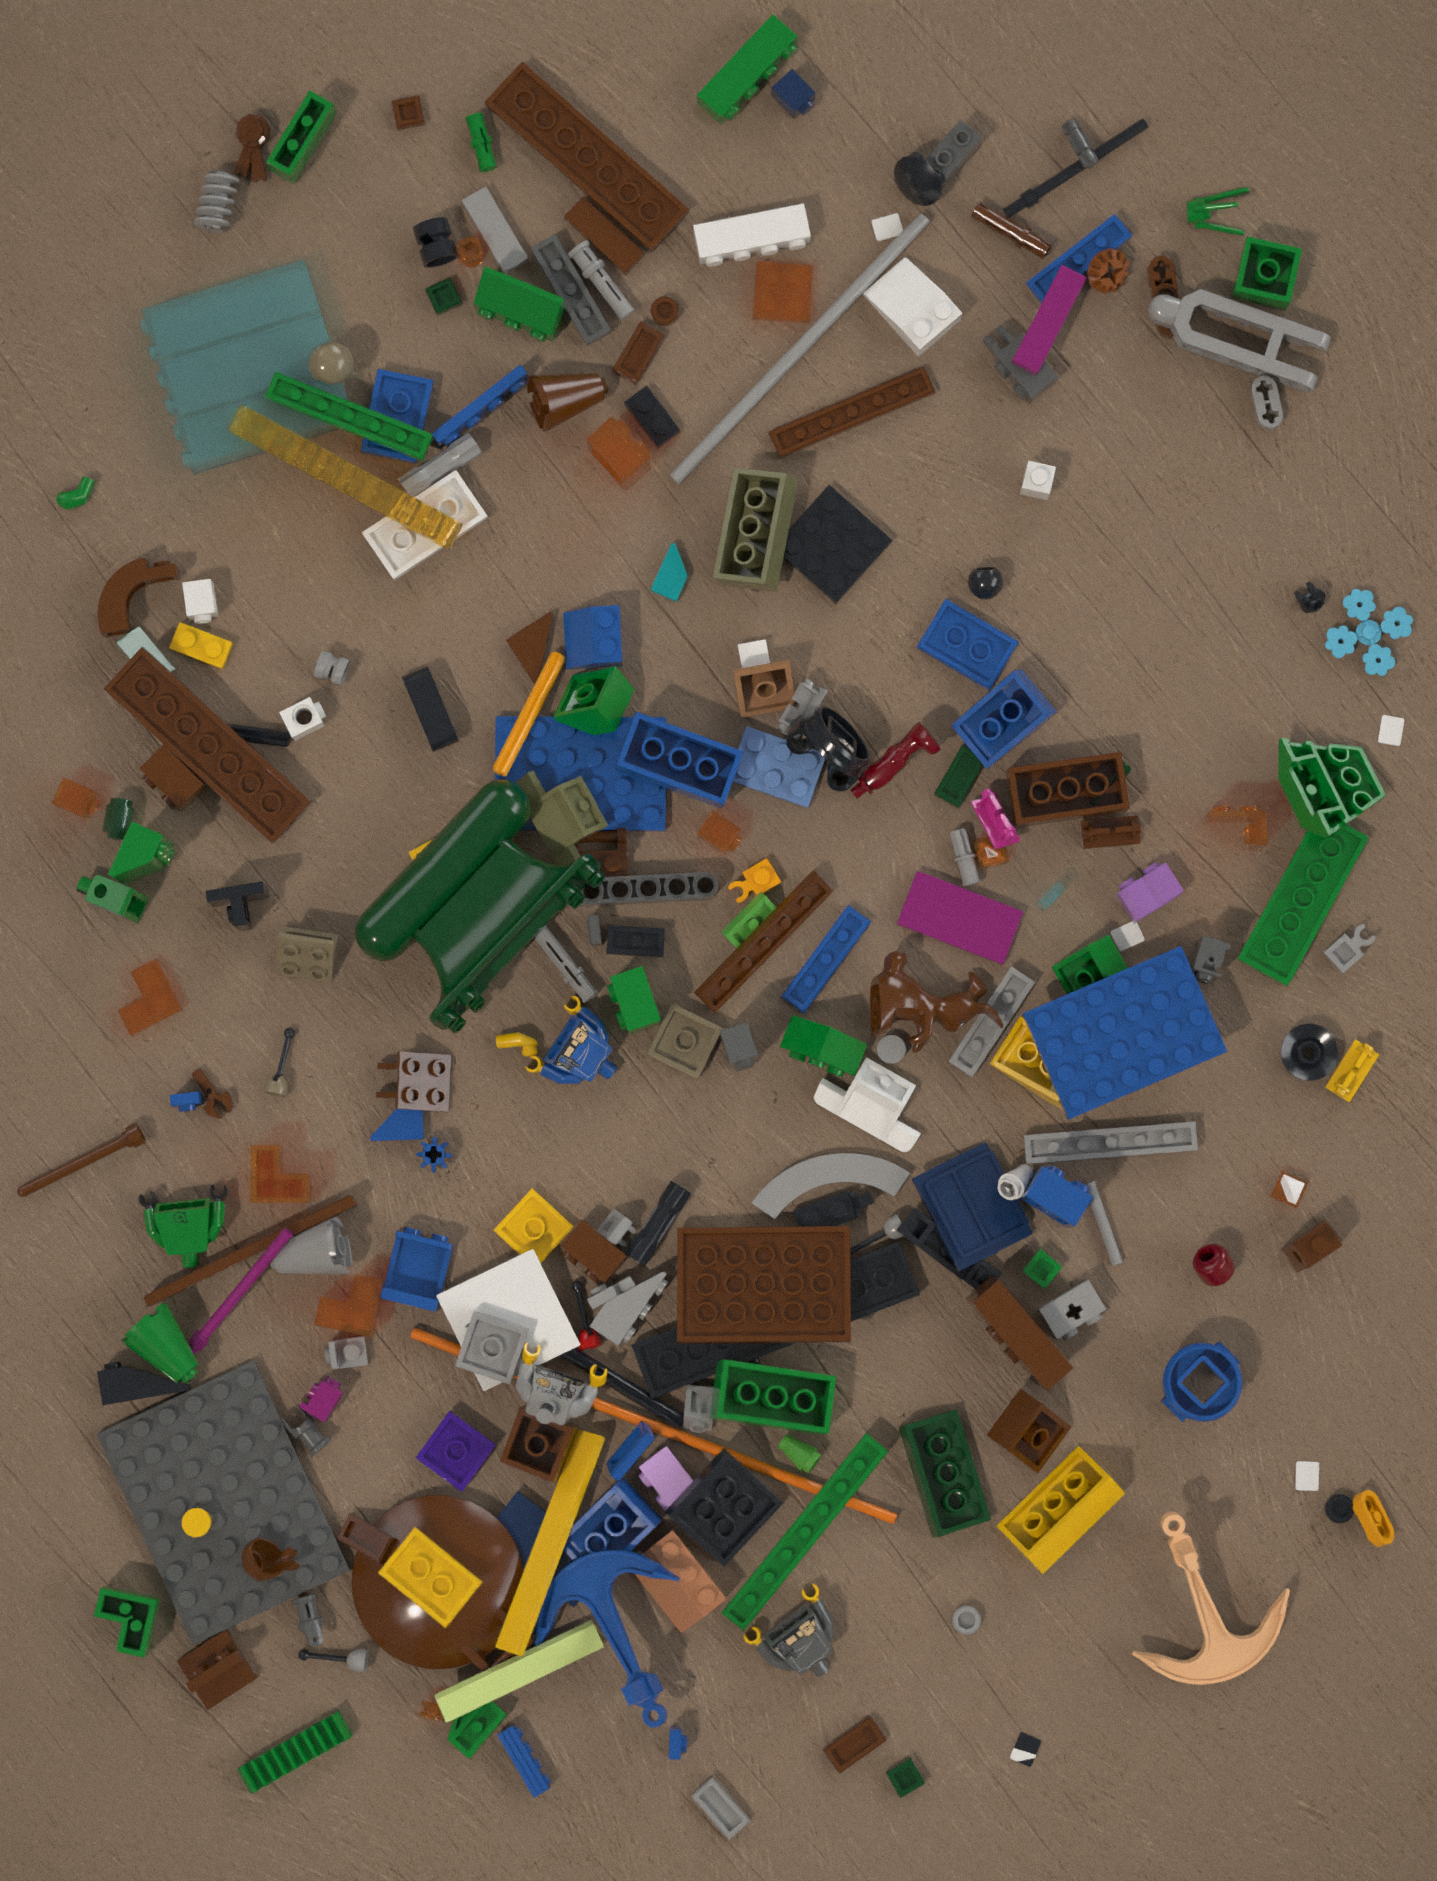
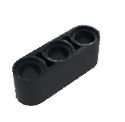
M426 666L402 676L432 751L435 752L459 742L429 667Z

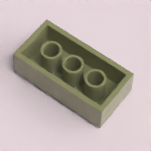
M734 468L713 573L715 580L725 586L777 592L798 481L787 473Z

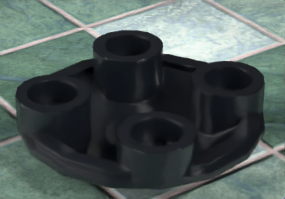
M912 152L909 156L902 157L895 165V182L900 192L908 200L917 205L929 206L940 199L945 176L941 171L935 170L929 162L924 160L920 153Z

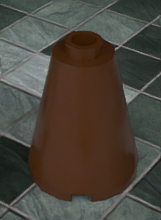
M597 373L533 375L527 378V394L533 392V402H529L530 408L540 429L543 428V431H548L604 401L605 394H608L605 378H600Z

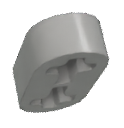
M1260 376L1253 381L1250 395L1258 426L1266 431H1270L1280 425L1283 419V411L1275 381L1271 377ZM1260 383H1264L1265 387H1270L1271 389L1267 392L1266 401H1264L1262 392L1256 391ZM1268 405L1270 413L1277 416L1272 424H1269L1268 419L1263 420L1262 418L1266 414V406Z

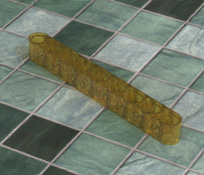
M239 405L227 427V430L448 550H450L463 526L462 523L244 405Z

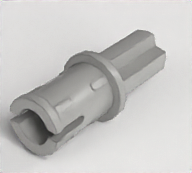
M966 829L952 831L950 837L956 855L954 862L958 863L963 886L981 882L974 861L976 854L972 853Z

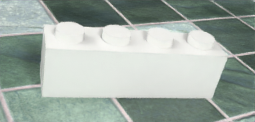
M804 203L693 225L700 265L706 264L708 267L720 265L723 263V260L734 258V261L747 260L751 258L752 254L762 253L763 256L778 253V249L789 247V250H799L806 247V244L810 243L811 239Z

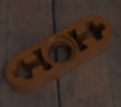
M1165 256L1155 257L1147 269L1151 299L1156 297L1158 292L1162 290L1169 291L1173 297L1179 299L1173 262ZM1158 263H1161L1162 267L1168 268V270L1164 273V284L1156 287L1155 283L1159 284L1161 279L1159 272H1154V269H1156ZM1156 324V329L1160 336L1167 339L1173 338L1172 332H1169L1167 327Z

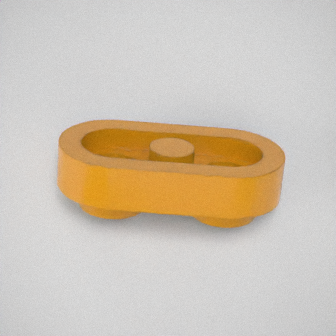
M1365 1490L1356 1494L1353 1498V1510L1358 1516L1368 1540L1376 1547L1392 1543L1395 1536L1394 1528L1378 1496L1371 1490Z

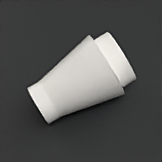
M1021 1164L1018 1168L1002 1175L998 1181L1000 1195L1007 1200L1022 1197L1029 1180L1033 1177L1032 1168L1029 1165Z

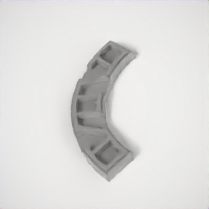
M855 1153L823 1155L808 1159L783 1171L759 1192L752 1201V1204L775 1219L791 1201L801 1194L818 1186L838 1182H855L873 1186L895 1197L910 1175V1172L884 1159Z

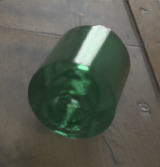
M110 798V804H106L102 832L108 833L107 838L123 841L131 822H133L135 811L132 808L133 801Z

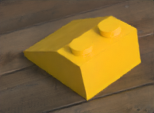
M1020 1016L991 1060L990 1065L1045 1101L1063 1110L1024 1018Z

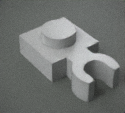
M1364 924L1354 929L1351 939L1345 933L1323 952L1341 974L1347 971L1364 955L1359 948L1370 945L1376 938L1374 935L1369 937L1368 940H1363L1360 937V931L1366 927Z
M631 1276L609 1288L604 1283L591 1290L592 1297L587 1300L591 1308L595 1309L636 1285Z

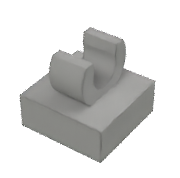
M613 1209L597 1232L615 1246L617 1243L621 1246H626L627 1243L622 1240V1236L626 1231L635 1234L636 1230L631 1226L633 1222L616 1209Z

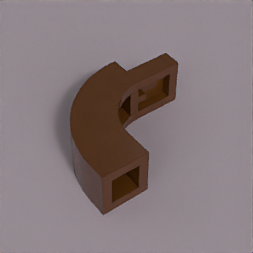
M144 557L131 561L118 569L104 586L99 599L98 623L100 634L107 638L131 632L129 607L134 595L145 586L179 580L180 573L175 563L171 564L170 561H160L154 563V567L150 568L148 560Z

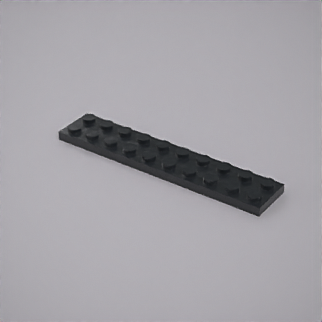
M900 1241L850 1260L851 1322L920 1295ZM676 1327L631 1346L650 1396L653 1399L715 1375L718 1361L730 1360L746 1363L795 1343L678 1344Z

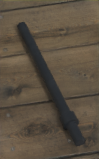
M1142 118L1092 152H1095L1098 160L1148 129L1146 121ZM1078 160L1033 190L1029 188L1020 194L1018 200L1003 209L1005 216L1011 218L1026 207L1030 209L1038 203V199L1087 167H1083L1080 160Z

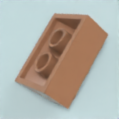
M674 1529L642 1553V1555L658 1562L680 1577L679 1581L635 1574L680 1633L704 1618L727 1599Z

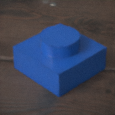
M190 1092L170 1095L171 1107H178L179 1112L196 1110V1105L203 1104L202 1093Z
M670 1727L669 1759L680 1760L681 1752L687 1753V1735H681L682 1727Z

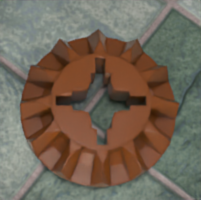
M1110 248L1100 251L1093 257L1088 266L1087 277L1090 285L1095 290L1106 294L1107 292H1116L1119 286L1125 285L1124 280L1126 276L1130 275L1128 271L1130 263L1126 259L1125 254L1117 249ZM1109 265L1115 269L1111 272V279L1105 275L1108 272Z

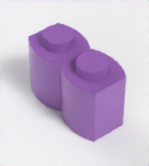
M1155 862L1143 870L1145 876L1135 881L1131 877L1119 885L1121 891L1116 896L1134 924L1184 892L1166 863L1159 866Z

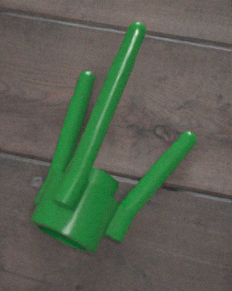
M1249 187L1203 198H1194V201H1187L1188 224L1195 223V229H1209L1243 236L1245 234L1244 230L1207 223L1205 220L1211 219V210L1238 207L1239 205L1238 202L1210 204V202L1249 192Z

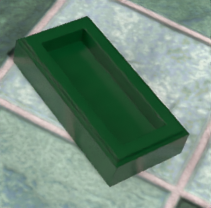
M963 745L960 747L934 793V796L957 809L983 766L969 748Z

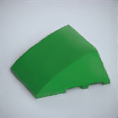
M1280 738L1278 744V780L1302 828L1327 838L1386 796L1362 747L1339 744L1320 746L1314 745L1312 741L1294 743L1290 742L1287 738Z

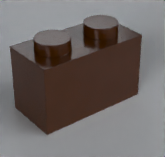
M164 744L139 768L144 773L141 779L152 790L158 787L164 793L161 799L172 810L178 807L183 812L207 788Z
M583 1220L580 1221L560 1246L565 1250L562 1256L573 1265H576L578 1261L587 1268L584 1274L595 1283H598L600 1279L606 1283L627 1257Z

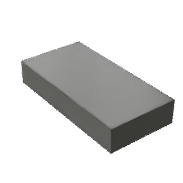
M713 1776L691 1794L693 1800L728 1840L751 1821Z

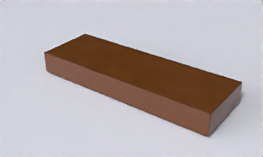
M584 196L565 214L564 219L624 275L645 256V253Z

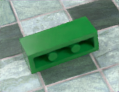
M310 90L308 91L266 161L269 171L292 184L295 183L336 115L333 103Z

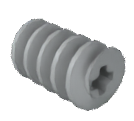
M210 170L208 171L209 174L203 177V181L207 185L201 187V193L204 196H200L198 199L201 207L196 209V214L199 217L194 219L193 224L199 229L223 234L224 231L221 230V227L230 226V222L223 219V216L232 215V211L225 207L226 205L235 204V201L229 198L228 194L237 193V190L231 187L230 184L239 183L240 179L222 171Z

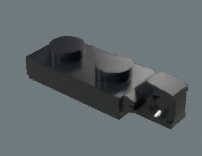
M855 1191L844 1192L793 1210L798 1227L837 1226L863 1215L861 1208L873 1204L874 1200L871 1192L856 1197Z

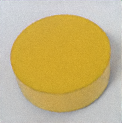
M202 1508L190 1509L182 1518V1528L191 1537H201L211 1528V1516Z

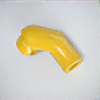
M519 1032L496 1035V1045L499 1049L522 1047V1055L526 1057L536 1056L538 1053L536 1047L538 1043L532 1037Z

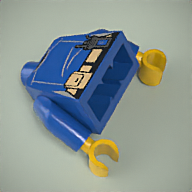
M571 996L577 1002V1006L574 1009H569L564 1004V1008L572 1016L543 1060L537 1056H530V1058L537 1060V1068L533 1070L526 1066L525 1068L531 1073L541 1072L543 1077L558 1084H579L583 1080L591 1082L597 1073L605 1079H609L614 1074L617 1066L606 1059L612 1048L607 1043L609 1036L603 1021L587 1007L582 1008L578 997Z

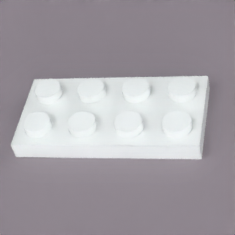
M455 470L363 531L362 534L395 581L486 520L488 516L459 473Z

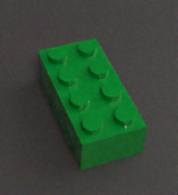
M730 1360L718 1361L710 1419L816 1435L829 1434L836 1376Z

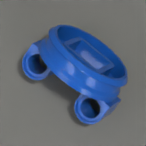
M1217 1342L1215 1345L1209 1343L1187 1345L1178 1350L1165 1367L1163 1373L1165 1396L1161 1402L1181 1422L1186 1418L1201 1422L1219 1419L1229 1413L1240 1398L1242 1375L1238 1365L1241 1362L1221 1342ZM1201 1361L1223 1381L1220 1387L1203 1404L1182 1384V1381Z

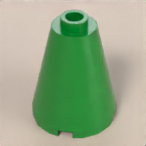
M162 1303L155 1308L157 1312L154 1315L147 1314L125 1334L126 1337L122 1338L121 1341L176 1383L182 1380L186 1384L198 1374L195 1368L199 1363L169 1306L166 1303Z

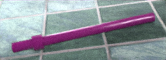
M284 1228L202 1329L200 1331L196 1330L190 1337L189 1346L194 1355L198 1350L205 1348L210 1342L209 1337L291 1239L293 1236L291 1231Z

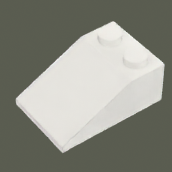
M906 257L863 293L866 299L918 357L961 321L962 312Z

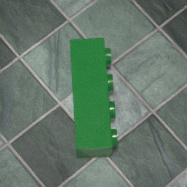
M772 14L696 95L697 103L721 125L726 119L731 121L741 109L739 107L745 99L750 101L760 89L758 85L764 79L768 81L776 74L779 69L777 65L783 59L787 61L794 55L798 49L796 47L798 36Z

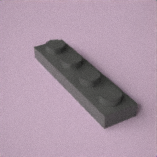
M554 234L531 247L533 255L557 296L564 298L565 310L586 346L610 334L611 329L557 236Z

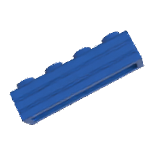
M513 1724L499 1732L497 1736L533 1798L550 1789L549 1784L551 1781L546 1773L542 1774L540 1770L542 1766L537 1758L534 1759L531 1755L533 1750L529 1743H524L522 1739L524 1735L519 1726L515 1727Z

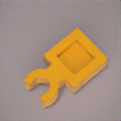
M766 858L742 872L746 879L745 881H734L728 886V889L731 891L739 887L743 890V895L736 899L737 904L748 898L750 892L753 891L756 896L760 892L764 894L781 884V880Z

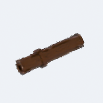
M979 201L971 214V218L980 221L997 233L1007 237L1016 243V247L1020 249L1023 247L1041 259L1046 257L1052 246V243L1031 232V228L1027 226L1024 228L1011 219L989 208L981 201Z

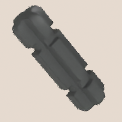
M1073 119L1067 120L1062 125V130L1068 136V140L1076 155L1080 156L1079 160L1082 166L1088 169L1093 168L1098 163L1095 152H1092V147L1083 131L1080 132L1081 127L1078 122Z

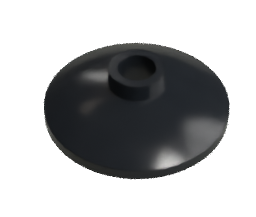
M1302 1024L1293 1028L1285 1036L1281 1045V1059L1284 1067L1291 1075L1300 1080L1314 1081L1327 1076L1333 1070L1338 1059V1046L1333 1035L1324 1027L1316 1024ZM1305 1048L1312 1049L1313 1056L1311 1058L1304 1057L1303 1050Z

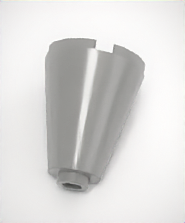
M331 1218L291 1237L270 1263L271 1268L276 1269L279 1274H348L350 1271L346 1267L352 1265V1255L348 1235L342 1236L339 1229L344 1227L343 1223L339 1218Z

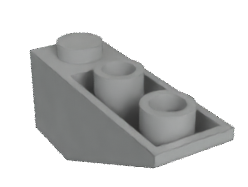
M661 1272L607 1301L590 1327L618 1346L622 1341L627 1344L636 1331L632 1327L636 1319L639 1317L643 1320L652 1307L648 1301L654 1293L659 1296L667 1285L668 1281L664 1279L667 1274Z

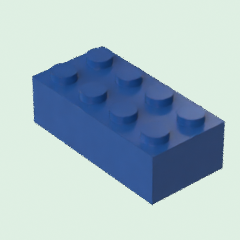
M636 712L615 769L722 809L741 761L743 751Z

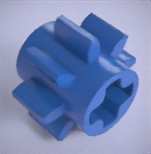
M433 1137L432 1144L430 1145L422 1141L421 1144L425 1149L423 1152L416 1153V1156L423 1157L424 1159L420 1167L424 1168L429 1164L431 1165L432 1173L436 1172V1166L439 1165L447 1169L448 1167L444 1161L446 1158L453 1157L452 1154L446 1153L444 1150L448 1143L444 1142L439 1146L437 1145L436 1137ZM433 1147H437V1151L442 1153V1157L437 1158L436 1163H432V1159L427 1157V1152H432Z

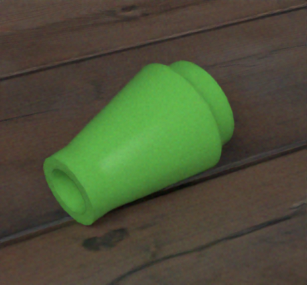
M788 1433L778 1445V1448L785 1453L800 1472L804 1470L809 1474L822 1457L817 1452L818 1448L800 1441Z

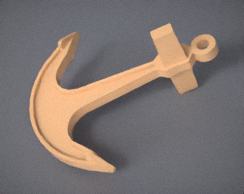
M1167 1512L1161 1518V1528L1169 1537L1167 1543L1176 1565L1184 1568L1203 1632L1204 1643L1196 1656L1188 1660H1177L1156 1653L1133 1651L1132 1655L1139 1658L1158 1673L1183 1683L1203 1685L1232 1679L1257 1664L1273 1646L1285 1618L1290 1589L1285 1588L1267 1611L1260 1626L1253 1633L1245 1636L1230 1633L1225 1628L1197 1570L1199 1569L1197 1563L1198 1554L1193 1546L1191 1536L1183 1532L1186 1526L1184 1519L1177 1512ZM1172 1520H1176L1178 1522L1176 1527H1168L1169 1523Z

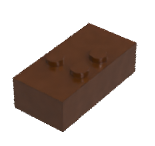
M1121 752L1008 768L1005 772L1015 828L1127 812L1130 808ZM1115 773L1116 780L1108 789V779ZM1101 797L1094 806L1090 803L1093 798Z
M990 1276L965 1298L987 1323L988 1327L985 1331L999 1345L1004 1343L1007 1347L1003 1351L1014 1364L1019 1361L1038 1385L1048 1391L1073 1369L1071 1364L998 1279Z

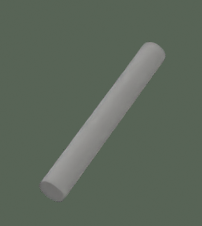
M1095 1181L1084 1184L1090 1188L1088 1194L1093 1196L1090 1204L1111 1264L1115 1266L1123 1263Z

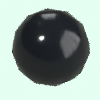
M980 567L971 571L967 583L970 592L975 597L981 600H988L996 597L1001 591L1003 577L1001 572L995 567Z

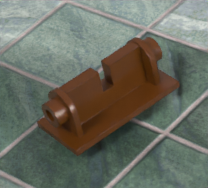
M1138 816L1081 821L1083 849L1140 844L1141 826L1138 823Z

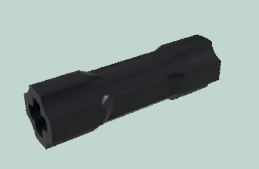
M670 1181L659 1198L658 1204L629 1245L625 1254L646 1266L657 1249L658 1243L676 1215L685 1205L691 1193Z

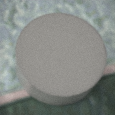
M887 1035L877 1045L878 1057L887 1064H895L905 1055V1044L898 1036Z
M963 1605L953 1612L952 1625L960 1634L970 1635L979 1629L981 1617L974 1607Z

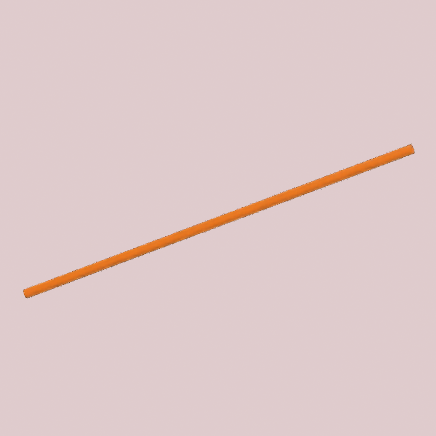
M416 1327L413 1328L410 1335L412 1339L459 1356L460 1344ZM595 1397L591 1408L635 1425L644 1421L651 1427L653 1432L717 1456L725 1448L744 1467L810 1493L817 1494L823 1486L817 1482ZM853 1496L845 1505L891 1524H894L897 1513Z

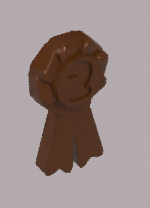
M247 114L237 122L236 137L244 147L234 169V174H242L243 177L248 178L250 166H252V181L254 183L260 179L267 181L261 147L269 141L271 128L263 116Z

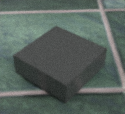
M590 915L587 917L590 945L600 946L602 945L599 917L598 915Z

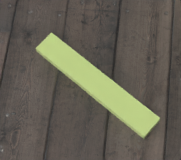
M590 1620L525 1651L523 1657L518 1655L435 1694L434 1697L447 1723L604 1648L595 1624Z

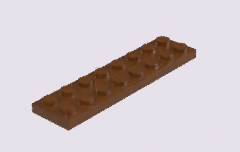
M521 62L484 102L486 107L651 253L689 212L688 207L524 62Z
M141 647L104 688L110 696L272 844L312 802L144 647Z

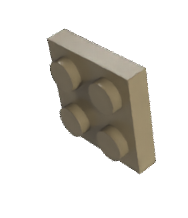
M671 1003L646 1055L698 1080L720 1036V1030H723V1028Z

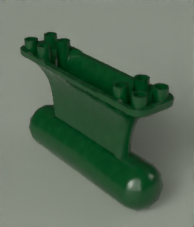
M499 779L484 785L360 915L355 925V937L359 947L367 956L374 960H393L402 955L415 940L418 942L432 961L441 986L439 1002L432 1011L429 1020L434 1026L442 1030L450 1029L454 1034L459 1032L466 1024V1021L461 1016L469 1008L476 1013L485 1005L486 1000L481 995L489 988V984L541 929L568 904L573 909L581 905L585 896L580 891L587 884L595 888L605 878V875L600 871L601 863L590 854H584L573 863L567 865H555L529 855L511 841L526 825L531 815L528 795L521 786L513 781Z

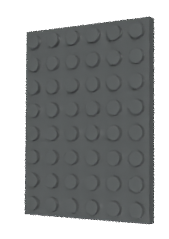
M255 1360L96 1434L192 1645L351 1570L290 1436L281 1421V1417ZM202 1508L211 1516V1528L201 1537H191L182 1528V1518L190 1509ZM258 1537L265 1538L277 1545L281 1551L288 1547L297 1550V1555L292 1560L300 1566L294 1571L285 1570L279 1576L269 1581L257 1582L243 1569L241 1554L247 1543Z

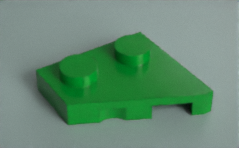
M491 1701L455 1718L453 1725L450 1727L447 1740L464 1756L471 1759L508 1714L494 1701Z

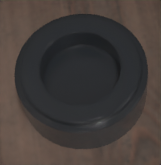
M1342 1494L1330 1496L1324 1505L1327 1518L1335 1523L1349 1521L1354 1514L1352 1500Z

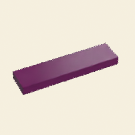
M1061 265L1011 362L1012 364L1035 376L1038 374L1087 277Z

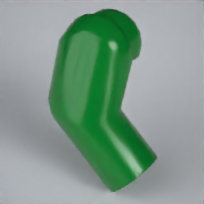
M82 476L77 489L58 493L56 497L57 504L67 510L84 506L94 487L95 481Z

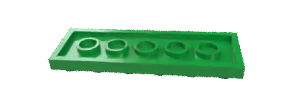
M1344 825L1327 838L1307 830L1236 960L1288 987L1369 837L1348 825Z

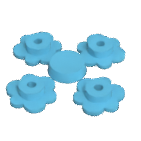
M1354 589L1351 591V595L1343 599V606L1348 609V617H1356L1363 622L1358 625L1356 634L1352 631L1348 632L1346 626H1340L1338 629L1330 628L1326 633L1328 640L1325 643V647L1328 650H1332V655L1335 658H1342L1345 654L1353 653V645L1357 642V639L1364 645H1371L1368 653H1365L1362 657L1363 662L1366 663L1365 672L1369 675L1377 673L1379 676H1384L1387 670L1395 666V659L1390 656L1391 650L1388 647L1381 648L1380 645L1376 644L1381 638V630L1386 634H1390L1392 639H1398L1400 636L1408 637L1412 632L1410 624L1413 622V618L1410 615H1406L1404 608L1396 607L1392 612L1387 611L1384 613L1383 617L1385 620L1379 626L1376 622L1367 620L1370 612H1373L1376 608L1372 602V592L1369 590L1361 592L1359 589Z

